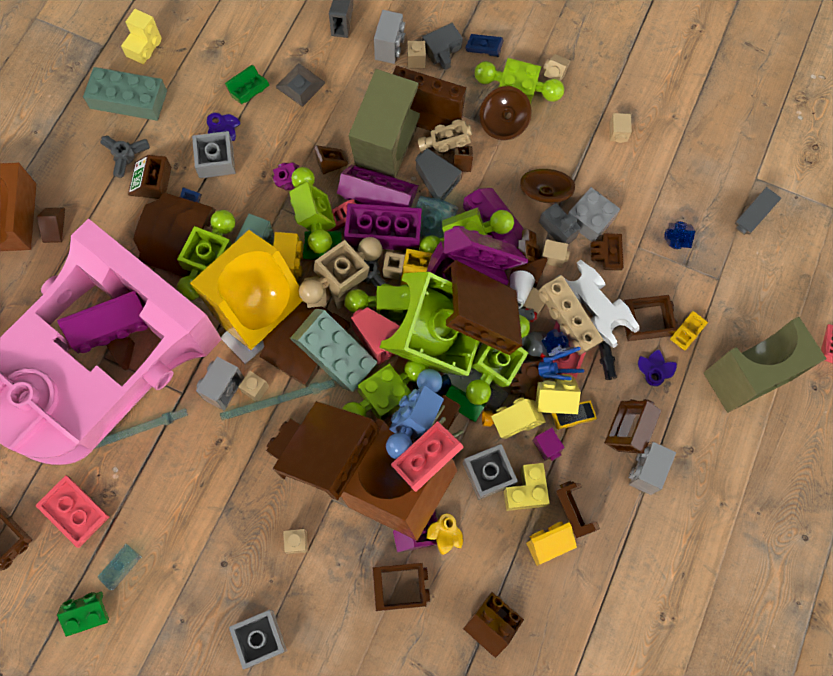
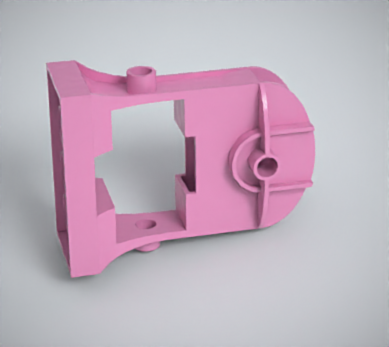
M87 219L71 235L68 258L59 275L52 276L43 284L41 288L43 295L0 337V444L41 463L51 465L75 463L90 454L151 387L156 390L164 388L172 379L174 374L172 370L175 367L194 358L207 356L222 339L208 316L90 219ZM95 285L112 299L136 291L145 303L139 316L153 333L161 339V342L147 360L123 386H120L97 365L91 372L67 352L71 348L68 341L50 326L74 301Z

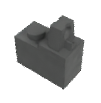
M453 23L422 36V41H425L426 54L434 65L440 63L444 70L451 68L450 54L456 53L462 48L463 37Z
M557 203L545 210L539 220L542 227L556 242L570 244L577 238L581 229L573 214L567 215Z

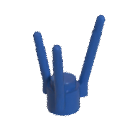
M581 347L572 348L551 357H544V361L539 362L538 365L539 375L543 378L570 381L572 380L571 377L557 375V373H584V369H558L557 363H553V360L579 351Z

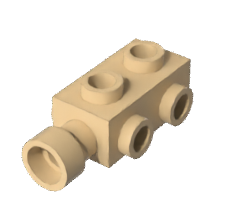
M454 120L451 125L436 126L435 130L431 131L430 137L418 138V145L421 152H424L426 148L434 147L437 153L446 152L455 147H463L471 143L472 129L470 124H466L465 120Z

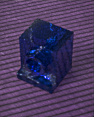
M557 329L549 331L546 334L547 337L541 340L550 357L574 348L569 346L567 336L563 332H558ZM566 356L561 357V358H558V359H555V360H561V359L565 358Z

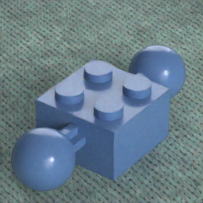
M434 369L423 370L418 375L417 386L419 389H414L410 395L402 397L399 402V410L391 418L392 424L389 430L395 434L388 438L386 450L394 459H397L412 445L413 440L422 436L432 427L444 399L436 394V392L442 386V377Z

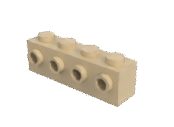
M562 275L540 288L538 292L541 301L546 303L550 309L551 317L557 320L562 334L569 339L571 348L581 347V350L576 351L579 356L604 341Z

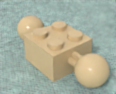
M374 237L364 238L359 243L358 251L355 252L344 240L315 260L314 272L320 279L305 280L299 287L300 298L308 304L318 303L324 295V289L327 287L337 298L343 296L367 278L370 267L364 260L375 261L381 256L382 245L380 241Z

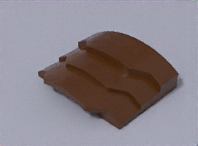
M163 192L159 200L145 205L138 221L133 241L140 252L139 260L146 265L182 277L189 276L191 272L183 269L177 259L194 226L204 229L205 226L210 227V220L216 209Z
M302 301L263 339L264 348L260 358L308 387L318 373V364L290 339L291 336L315 309L325 310L345 331L349 329L350 322L322 306L307 308V303Z

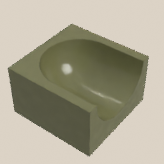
M375 69L348 135L356 166L396 178L420 118V113L410 109L419 87L418 82Z
M797 317L775 334L743 353L737 347L730 350L708 368L704 375L725 410L729 413L794 380L826 360V357L800 317Z

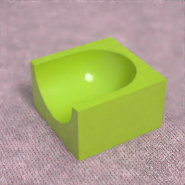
M430 272L404 273L401 281L406 282L410 288L409 308L399 329L390 338L382 340L379 348L426 365L441 373L469 376L479 341L446 326V319L454 313L452 282Z

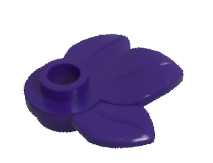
M211 113L207 117V125L209 127L207 134L229 131L232 141H235L236 133L234 128L240 125V121L230 114ZM213 119H218L219 122H218V123H214L212 120H213Z
M656 350L648 359L640 356L638 367L645 375L646 382L656 387L660 386L664 379H669L675 374L677 363H665L660 350ZM651 375H655L657 380H653Z

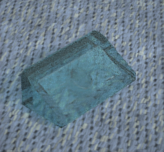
M125 544L98 575V579L106 588L114 590L142 556L128 544Z

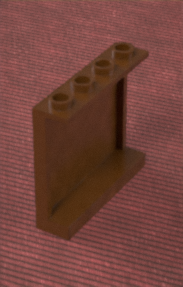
M396 65L393 72L394 75L419 83L410 107L411 110L420 113L416 127L432 131L438 125L448 126L454 120H462L467 87Z
M457 260L452 262L443 271L444 274L452 277L454 313L446 319V326L507 355H511L523 345L516 290Z
M316 401L272 469L282 479H285L287 476L325 491L332 499L338 501L380 429L371 418Z

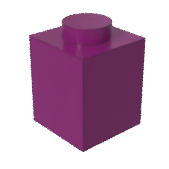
M553 428L537 435L532 440L544 461L549 458L551 461L557 459L562 455L560 452L565 448Z

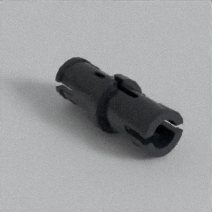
M603 341L598 346L601 355L600 364L603 365L605 380L616 379L615 357L612 356L611 346Z

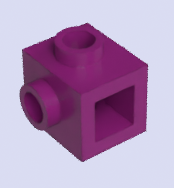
M293 162L279 164L278 168L273 169L275 185L285 189V191L295 189L291 177L295 169L299 168V165Z

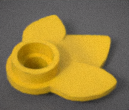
M449 513L442 514L437 522L432 523L428 527L427 539H436L441 555L448 553L453 546L459 549L462 547L463 535L456 526V520L453 515Z

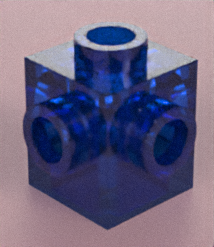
M683 221L669 223V227L665 229L664 239L673 249H681L682 247L692 248L695 236L693 226Z

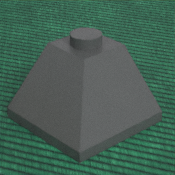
M298 63L276 85V88L303 107L325 84V81Z

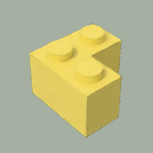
M134 9L125 21L130 34L121 47L126 57L144 65L147 59L151 57L156 46L160 44L162 38L154 18Z
M562 374L571 377L572 380L555 379V382L549 380L538 382L536 395L537 411L578 414L581 392L575 377L569 374Z
M524 397L513 402L514 405L508 408L504 406L497 409L496 414L491 416L500 437L505 439L523 430L529 431L546 423L542 413L537 411L536 401L524 399Z
M544 464L523 465L520 469L523 486L506 487L504 490L506 511L546 507L550 504Z

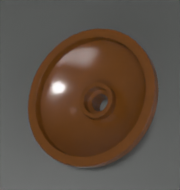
M512 86L496 88L485 97L481 104L480 123L484 131L492 138L502 141L514 139L521 135L530 123L532 116L531 103L525 93L518 88ZM511 113V117L507 119V114Z
M553 169L531 170L525 173L520 181V187L528 197L543 203L562 202L570 198L575 191L573 179L567 174Z

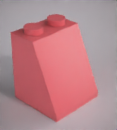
M368 307L364 310H357L353 317H351L353 331L379 366L396 355L379 347L381 341L394 335L400 326Z

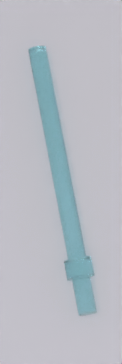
M333 379L322 383L315 382L310 384L309 387L222 412L220 417L223 421L312 393L316 395L321 393L322 390L335 387Z
M184 408L173 413H164L162 417L106 436L94 449L163 424H172L174 420L188 416V412Z

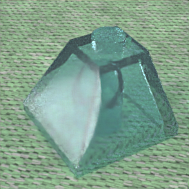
M420 196L416 208H422L420 236L434 235L438 238L444 237L442 220L455 216L459 207L441 199Z

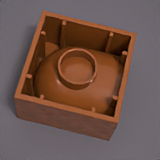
M19 162L0 163V251L31 250L37 184Z
M377 419L375 423L380 431L341 497L348 508L417 541L458 470L452 458L415 492L391 466L396 459L387 453L386 442L395 433L389 430L390 428L385 421Z

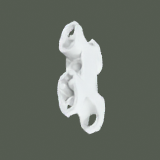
M579 260L577 268L582 274L581 277L576 281L565 280L580 304L582 303L593 315L591 321L603 340L612 348H615L618 345L615 336L612 334V330L615 327L623 325L631 331L637 332L639 325L629 307L621 299L613 303L610 302L600 290L606 285L602 277L595 269Z

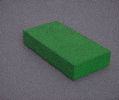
M453 384L446 394L448 398L461 405L459 413L474 422L478 420L486 404L475 405L471 403L466 397V392Z

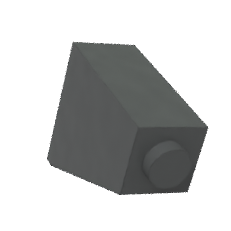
M353 0L332 1L329 10L331 36L348 38L354 5Z
M426 148L415 159L416 171L435 202L440 206L460 182L462 171Z
M766 187L735 222L737 225L736 229L744 235L746 233L750 235L781 200V197Z

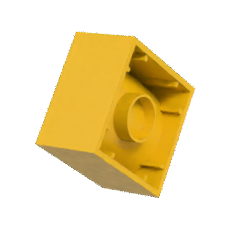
M250 230L243 234L190 282L221 326L250 350L262 341L303 301L299 296L300 286L279 250Z

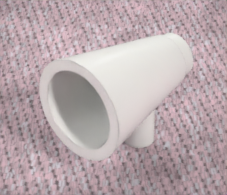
M515 271L510 275V288L517 292L518 309L523 307L535 283L534 276L526 271Z

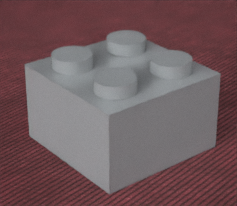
M382 10L374 36L375 60L395 64L396 58L400 57V44L404 43L405 40L403 14Z
M229 131L192 136L194 163L199 178L236 174L233 142Z
M591 187L568 214H573L577 219V223L581 227L579 233L593 242L615 220L620 208Z
M217 357L215 361H211L205 377L198 381L196 391L204 401L225 411L239 388L238 386L243 381L244 376L238 367Z
M652 442L645 448L643 454H637L636 461L638 463L636 468L633 467L629 473L628 478L631 479L629 485L649 495L662 490L676 452Z
M502 444L465 458L463 461L464 468L478 500L500 492L506 487H512L518 482Z
M268 610L229 627L243 670L287 652L273 610Z

